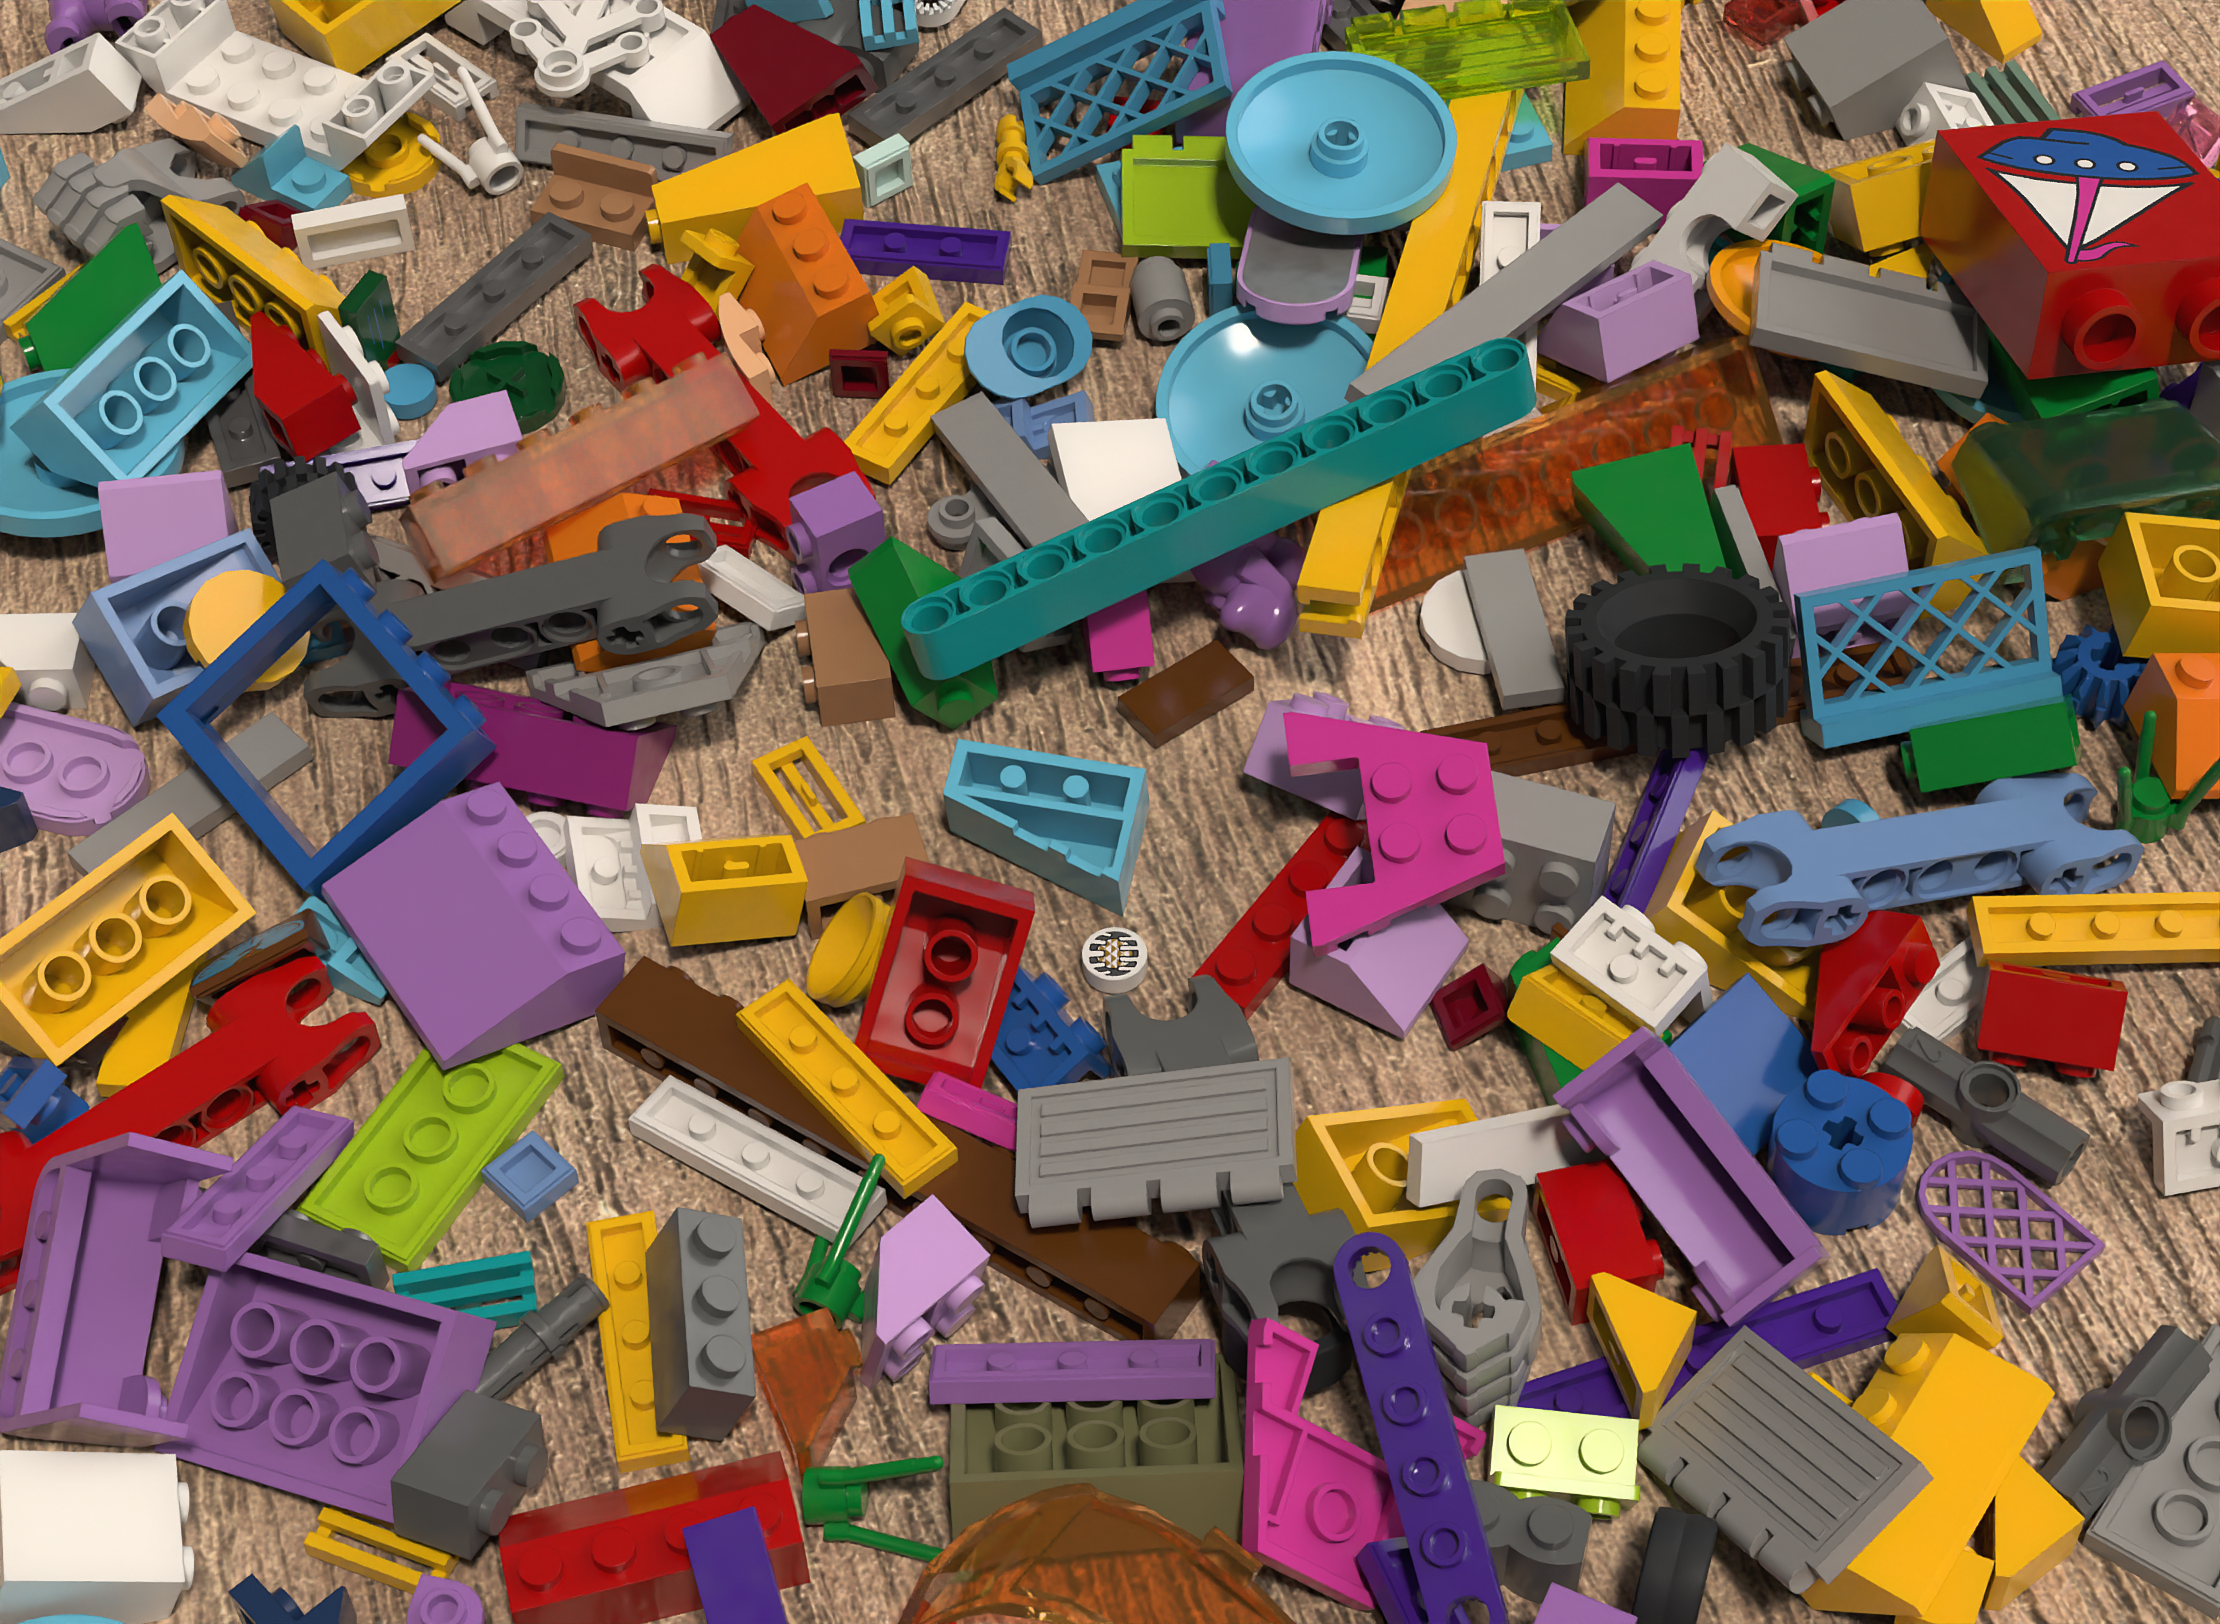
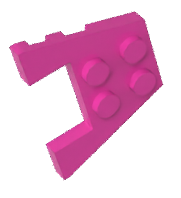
M1296 712L1283 713L1291 777L1350 769L1360 770L1375 879L1373 883L1305 891L1314 957L1324 956L1337 950L1339 943L1365 931L1368 935H1371L1391 926L1390 920L1426 904L1428 908L1433 907L1505 874V859L1487 743Z
M1268 1317L1251 1320L1248 1330L1242 1553L1357 1611L1374 1610L1378 1602L1356 1556L1367 1543L1406 1536L1386 1462L1299 1417L1298 1411L1319 1344ZM1452 1415L1466 1461L1468 1457L1477 1456L1485 1444L1488 1433Z

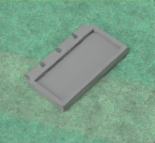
M1773 242L1768 252L1760 251L1754 266L1749 345L1981 399L1988 384V338L1986 323L1959 286L1936 281L1932 290L1926 289V278L1879 268L1876 276L1873 277L1869 276V265L1824 254L1821 256L1818 264L1812 262V251Z
M1289 1057L1018 1089L1015 1198L1020 1213H1029L1032 1228L1082 1223L1083 1206H1091L1094 1221L1151 1215L1152 1198H1161L1164 1213L1215 1208L1221 1206V1191L1230 1189L1233 1205L1283 1200V1183L1297 1182L1294 1077Z
M1745 1325L1659 1410L1652 1426L1647 1428L1651 1434L1640 1444L1637 1450V1458L1644 1466L1669 1487H1673L1674 1491L1700 1514L1717 1521V1527L1749 1556L1758 1560L1763 1568L1795 1594L1805 1592L1818 1578L1829 1585L1934 1479L1921 1461Z

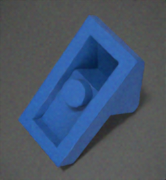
M14 1056L0 1073V1129L5 1132L13 1130L23 1132L32 1144L37 1143L82 1115L90 1107L87 1102L62 1083L67 1075L47 1059Z

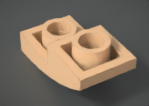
M159 92L144 107L146 112L159 126L208 160L231 168H243L249 162V159L237 143L241 134L222 115L215 113L210 118L195 106L183 100L176 105Z
M730 292L719 296V318L725 358L774 408L771 385L775 383L776 378L769 360L762 353L761 341L765 339L764 327L758 315L751 308L745 310Z

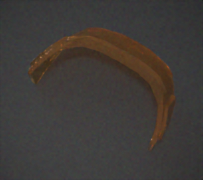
M1090 1483L1065 1484L1040 1490L1003 1506L991 1515L967 1526L947 1548L925 1567L898 1624H949L966 1617L992 1613L1045 1621L1050 1624L1296 1623L1254 1582L1263 1563L1219 1528L1214 1526L1202 1541L1151 1508L1099 1491Z

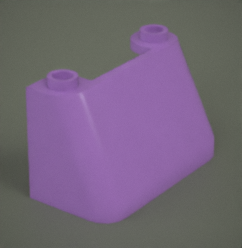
M1223 0L1226 18L1220 20L1233 94L1175 121L1176 143H1182L1183 136H1225L1227 115L1231 103L1238 91L1248 80L1264 68L1281 60L1301 54L1319 52L1323 25L1331 24L1334 0ZM1204 29L1189 35L1185 48L1192 50ZM1201 65L1187 89L1194 91L1213 82L1212 69Z

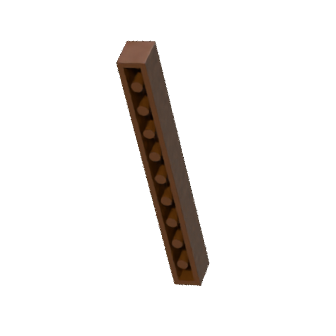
M643 956L596 1008L595 1013L604 1049L662 1082L671 1075L861 1177L865 1175L869 1167L867 1160L737 1027L735 1014L744 1009V1006L728 995H720L718 997L695 984L693 979L680 968L675 966L664 967ZM923 1113L957 1147L958 1162L906 1199H903L880 1175L877 1185L886 1190L887 1205L885 1208L905 1218L933 1194L991 1255L987 1266L1120 1341L1172 1339L1201 1299L1200 1263L1194 1259L1188 1250L1173 1241L1165 1240L1161 1242L1138 1229L1128 1217L1094 1221L1091 1206L1082 1207V1223L1032 1228L1029 1213H1020L1015 1198L1016 1156L1004 1147L997 1145L990 1147L966 1134L963 1129Z

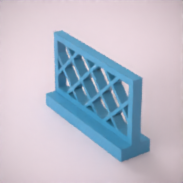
M1137 0L1007 64L1009 82L1020 94L1033 178L1040 185L1046 184L1131 143L1132 135H1148L1232 95L1233 89L1220 26V20L1226 18L1223 0ZM1204 29L1192 50L1179 46L1185 37ZM1157 52L1144 73L1132 69L1136 61ZM1173 56L1185 59V63L1172 83L1159 79ZM1201 65L1212 69L1213 82L1194 91L1187 89ZM1109 75L1097 96L1084 92L1089 84ZM1128 79L1138 84L1124 107L1112 103L1124 80ZM1153 89L1166 93L1157 109L1146 114L1139 113ZM1062 98L1049 119L1040 116L1039 108ZM1078 102L1089 105L1088 111L1076 130L1064 125ZM1105 112L1118 116L1107 133L1098 137L1091 136ZM1057 135L1069 138L1070 140L1061 155L1047 161L1046 154Z
M2030 546L1794 594L1806 709L1800 710L1802 734L1823 749L1909 732V729L1914 725L2063 695L2061 675L2052 671L2041 549ZM2023 566L2025 587L2009 607L1990 593L1989 590L2004 569ZM1983 574L1981 578L1978 580V582L1974 581L1969 577L1973 575ZM1959 579L1972 590L1949 619L1930 605L1929 602L1944 581ZM1923 586L1918 594L1909 589ZM1899 591L1912 602L1892 630L1889 631L1871 618L1869 614L1884 593ZM1863 598L1858 607L1849 601ZM1985 598L2005 614L1982 643L1964 630L1962 626L1981 600ZM1839 603L1849 610L1852 615L1833 641L1829 643L1816 634L1814 607ZM2026 608L2028 620L2021 616L2023 612L2026 610ZM1923 610L1945 625L1924 655L1902 640ZM1863 622L1886 637L1864 668L1842 653ZM2017 622L2029 631L2031 657L2007 662L1995 653V650ZM1956 634H1958L1978 650L1963 671L1948 674L1935 665V663ZM1818 644L1825 649V652L1822 654L1820 658L1818 653ZM1898 646L1916 659L1918 663L1902 684L1888 686L1875 677V675ZM1837 658L1859 673L1843 696L1829 699L1823 698L1821 679ZM1989 658L1997 663L1983 667ZM1930 670L1937 675V677L1924 679ZM1870 682L1878 687V689L1864 691Z

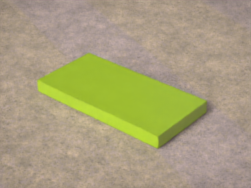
M516 1043L442 1070L427 1046H425L297 1207L296 1211L306 1215L314 1223L341 1231L344 1228H351L365 1233L379 1244L385 1265L400 1273L418 1270L483 1185L484 1181L481 1170L512 1147L564 1079L565 1075L562 1064Z

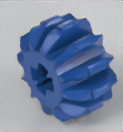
M2113 623L2105 632L2101 633L2086 624L2082 632L2079 633V636L2066 635L2064 641L2059 645L2056 658L2052 659L2051 665L2052 671L2061 675L2063 695L2072 693L2076 719L2082 716L2090 718L2095 730L2104 720H2109L2116 727L2122 729L2124 724L2129 721V716L2123 706L2150 658L2123 656Z

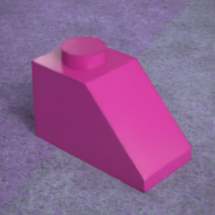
M1146 590L1081 619L1088 666L1093 673L1104 671L1105 681L1140 678V667L1155 665Z

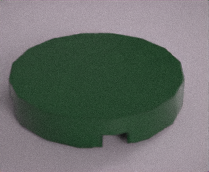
M500 341L480 347L468 355L469 362L464 364L461 369L457 365L451 373L448 391L452 404L506 390L521 435L537 431L552 421L565 404L567 386L564 372L558 358L549 351V356L539 352L535 344L525 341Z

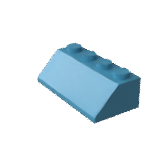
M181 269L142 300L9 428L53 473L98 487V482L143 478L253 367L252 345Z

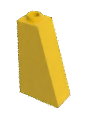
M839 113L826 115L652 185L655 209L645 210V218L651 244L662 243L667 265L691 260L694 251L680 241L685 229L705 235L709 229H715L737 241L757 206L807 182L836 233L842 232L845 219L864 220L861 186Z

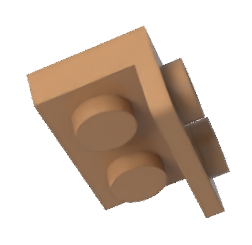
M556 143L550 151L554 174L530 210L532 223H536L547 212H551L590 233L593 242L635 252L648 231L645 210L655 209L651 187L658 183L655 167L637 161Z

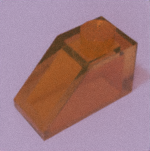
M828 1307L751 1335L754 1372L801 1486H803L804 1472L807 1466H824L857 1401L853 1371L863 1368L861 1354L850 1328L838 1332Z

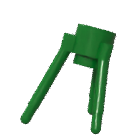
M2152 710L2145 712L2143 717L2133 780H2131V770L2126 766L2119 768L2117 780L2118 816L2114 830H2126L2143 844L2155 843L2163 839L2169 828L2175 830L2184 829L2189 813L2220 779L2219 758L2179 804L2176 803L2175 799H2170L2161 779L2149 776L2157 714Z
M882 1154L873 1156L827 1256L826 1253L830 1241L816 1234L804 1274L793 1292L795 1296L793 1299L795 1309L809 1321L828 1329L842 1328L847 1317L857 1323H861L863 1320L865 1288L861 1291L858 1284L861 1279V1273L854 1265L843 1258L885 1165L886 1159Z
M936 1455L857 1467H806L802 1491L805 1523L807 1525H824L825 1541H851L964 1570L969 1566V1559L966 1556L954 1557L953 1552L852 1525L853 1517L866 1516L868 1506L867 1482L936 1472L943 1467L944 1461L942 1457Z

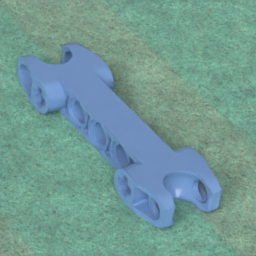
M2036 772L1993 781L1979 793L1974 805L1813 830L1802 814L1795 810L1758 814L1743 822L1724 827L1706 838L1698 857L1696 869L1703 879L1712 885L1719 887L1742 885L1757 890L1753 896L1746 900L1744 916L1737 926L1746 940L1758 946L1809 947L1833 943L1847 938L1863 925L1869 911L2030 885L2037 895L2096 894L2116 887L2133 876L2145 848L2134 835L2126 830H2097L2081 824L2082 821L2088 818L2091 802L2098 794L2096 788L2087 778L2077 773ZM2074 794L2072 798L2064 805V798L2067 795ZM1739 846L1748 847L1747 852L1732 859L1719 862L1720 858L1729 850ZM2119 854V856L2106 867L2100 869H2093V866L2095 864L2100 863L2108 859L2109 857ZM1777 911L1776 918L1771 923L1762 924L1764 919Z

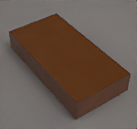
M1216 639L1118 696V711L1156 749L1254 691V676Z

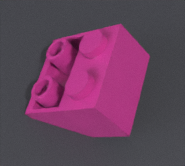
M1588 137L1583 143L1584 207L1619 182L1663 214L1657 228L1661 229L1666 222L1670 209L1676 203L1683 200L1701 176L1703 168L1702 140Z

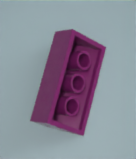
M448 681L444 685L455 699L463 693L483 712L482 715L487 721L481 728L498 746L464 778L468 780L467 788L469 790L500 782L505 790L507 787L527 791L526 800L531 803L560 807L564 806L565 799L587 803L586 813L605 818H624V812L632 810L635 803L647 804L676 736L677 725L656 721L645 728L623 731L618 729V725L604 727L531 696L454 681ZM411 687L398 689L388 764L408 767L447 730Z

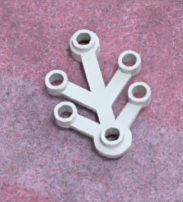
M527 0L529 13L536 18H546L565 42L562 47L554 48L544 38L542 25L538 20L522 18L513 22L509 28L512 48L519 54H530L536 61L538 66L534 72L535 83L542 93L551 97L569 98L580 93L589 85L592 74L618 63L625 68H639L649 61L648 39L644 34L634 31L621 34L613 44L587 54L586 51L589 46L633 27L642 32L659 30L665 24L663 2L661 0H634L630 6L602 17L609 0H583L575 17L561 0Z

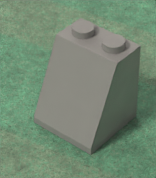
M1846 0L1783 38L1792 57L1791 60L1784 63L1792 81L1800 92L1808 87L1810 88L1813 95L1807 98L1820 124L1825 127L1832 122L1844 141L1896 128L1895 123L1900 118L1903 109L1913 99L1923 82L1970 92L1949 38L1922 0Z

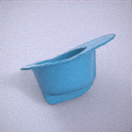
M1038 295L1025 298L1017 303L989 313L976 321L965 338L964 356L970 373L982 387L996 396L1020 399L1031 397L1060 385L1082 371L1091 356L1093 337L1088 321L1076 306L1060 297Z

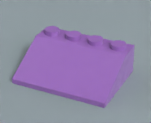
M500 782L440 801L322 884L321 894L442 1070L596 1014V1008L623 979L626 952Z
M245 1252L226 1272L210 1268L167 1406L166 1420L188 1424L186 1439L156 1444L154 1451L164 1454H176V1457L394 1523L390 1480L464 1391L475 1392L482 1375L497 1322Z

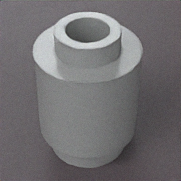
M1154 256L1141 261L1134 268L1129 283L1131 298L1141 333L1154 341H1170L1183 336L1191 329L1195 321V312L1184 272L1167 257Z

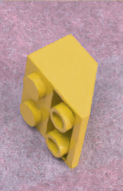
M759 834L641 844L640 855L670 947L796 935L808 879L792 835Z

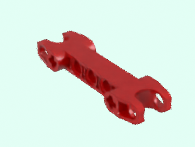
M651 264L638 271L643 283L642 295L646 300V305L631 312H616L608 310L594 298H585L573 304L577 329L592 353L598 370L618 391L622 392L645 381L734 475L723 482L726 500L731 501L734 506L741 503L747 510V512L743 513V516H739L743 526L746 518L752 525L758 524L756 533L758 541L771 547L786 559L797 562L786 535V526L792 524L789 498L855 471L876 500V495L867 477L858 466L852 450L834 431L828 427H823L802 438L713 346L714 343L722 338L720 323L712 307L690 283L675 276L661 265Z
M317 956L298 958L273 970L254 975L225 993L213 1004L206 1017L207 1027L212 1034L37 1143L32 1144L23 1132L16 1130L0 1134V1263L10 1259L0 1269V1296L16 1289L35 1186L43 1167L51 1158L128 1132L199 1148L268 1103H271L282 1116L292 1106L307 1109L313 1108L335 1094L355 1072L369 1062L381 1046V1041L376 1024L365 1011L345 1014L325 1025L307 1026L300 1024L305 1017L327 1000L328 995L333 990L327 967ZM309 979L302 989L289 995L290 991L298 983ZM358 1037L356 1042L349 1049L340 1054H337V1052L341 1050L346 1044H348L351 1040Z

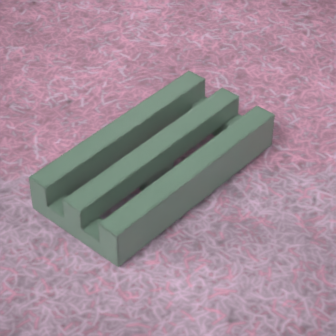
M2015 60L2006 62L2002 72L1996 66L1985 69L1984 77H1980L1976 71L1966 74L1965 80L1970 92L1977 95L1994 125L2061 119ZM1992 90H1995V92H1996V93L1999 95V97L2003 100V102H2004V103L2006 104V106L2008 107V111L2003 107V105L2000 103V101L1996 98V96L1993 94Z

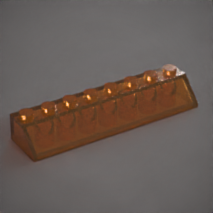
M1749 335L1716 338L1669 358L1634 370L1625 377L1609 383H1601L1532 410L1521 419L1413 467L1369 613L1429 590L1438 580L1456 571L1463 570L1464 556L1522 548L1526 551L1590 525L1574 507L1571 497V472L1670 448L1673 425L1685 426V431L1696 432L1697 428L1709 429L1708 433L1720 434L1721 430L1733 432L1729 466L1732 447L1783 444L1753 347L1749 345ZM1706 449L1702 480L1715 475L1718 450ZM1320 510L1310 514L1314 528L1316 526Z

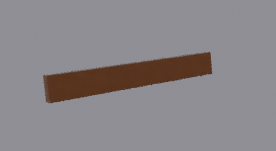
M1882 642L1843 649L1842 653L1864 668ZM1898 646L1895 648L1875 675V677L1888 686L1902 684L1912 671L1901 648ZM1801 657L1790 659V700H1788V711L1784 718L1776 717V726L1801 721L1800 710L1806 709ZM1837 658L1821 679L1823 698L1829 699L1843 696L1859 673ZM1870 682L1864 691L1878 689V687ZM1568 702L1420 731V733L1487 743L1491 771L1514 777L1638 753L1637 745L1629 744L1623 751L1607 746V735L1594 740L1585 734L1584 723L1576 725L1572 719L1571 708L1568 707Z

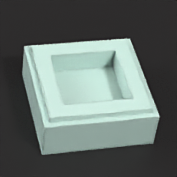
M899 133L853 156V162L861 186L862 203L867 209L913 185L910 143Z

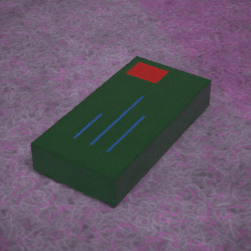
M369 270L338 306L342 327L349 325L355 332L362 346L365 360L368 363L373 360L377 361L385 372L391 367L403 363L398 358L395 341L401 335L387 276Z

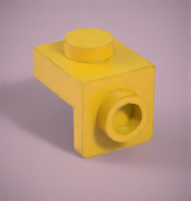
M685 229L680 241L691 248L694 254L680 279L690 283L712 307L720 323L719 296L730 292L737 300L755 266L737 253L740 245L728 235L715 229H709L706 235Z
M915 266L909 268L872 296L879 315L867 324L870 335L901 357L921 345L927 338L945 325L927 275Z

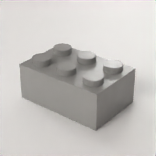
M1491 771L1505 859V874L1442 903L1475 911L1486 918L1505 919L1535 927L1547 934L1551 933V927L1557 922L1571 930L1601 897L1605 887L1616 803Z

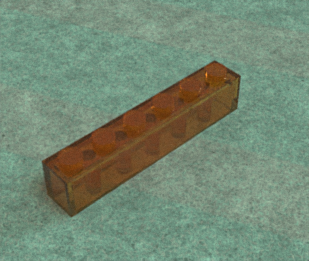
M726 351L709 360L706 359L703 352L695 354L672 368L675 376L657 385L652 377L639 381L620 393L623 399L622 402L606 410L603 409L600 402L592 404L568 419L571 427L553 436L548 428L541 429L520 440L515 445L519 451L518 453L501 461H498L495 454H490L462 470L465 476L464 479L446 488L441 480H437L409 495L408 498L411 505L406 508L399 521L433 583L436 584L746 430L760 416V413Z

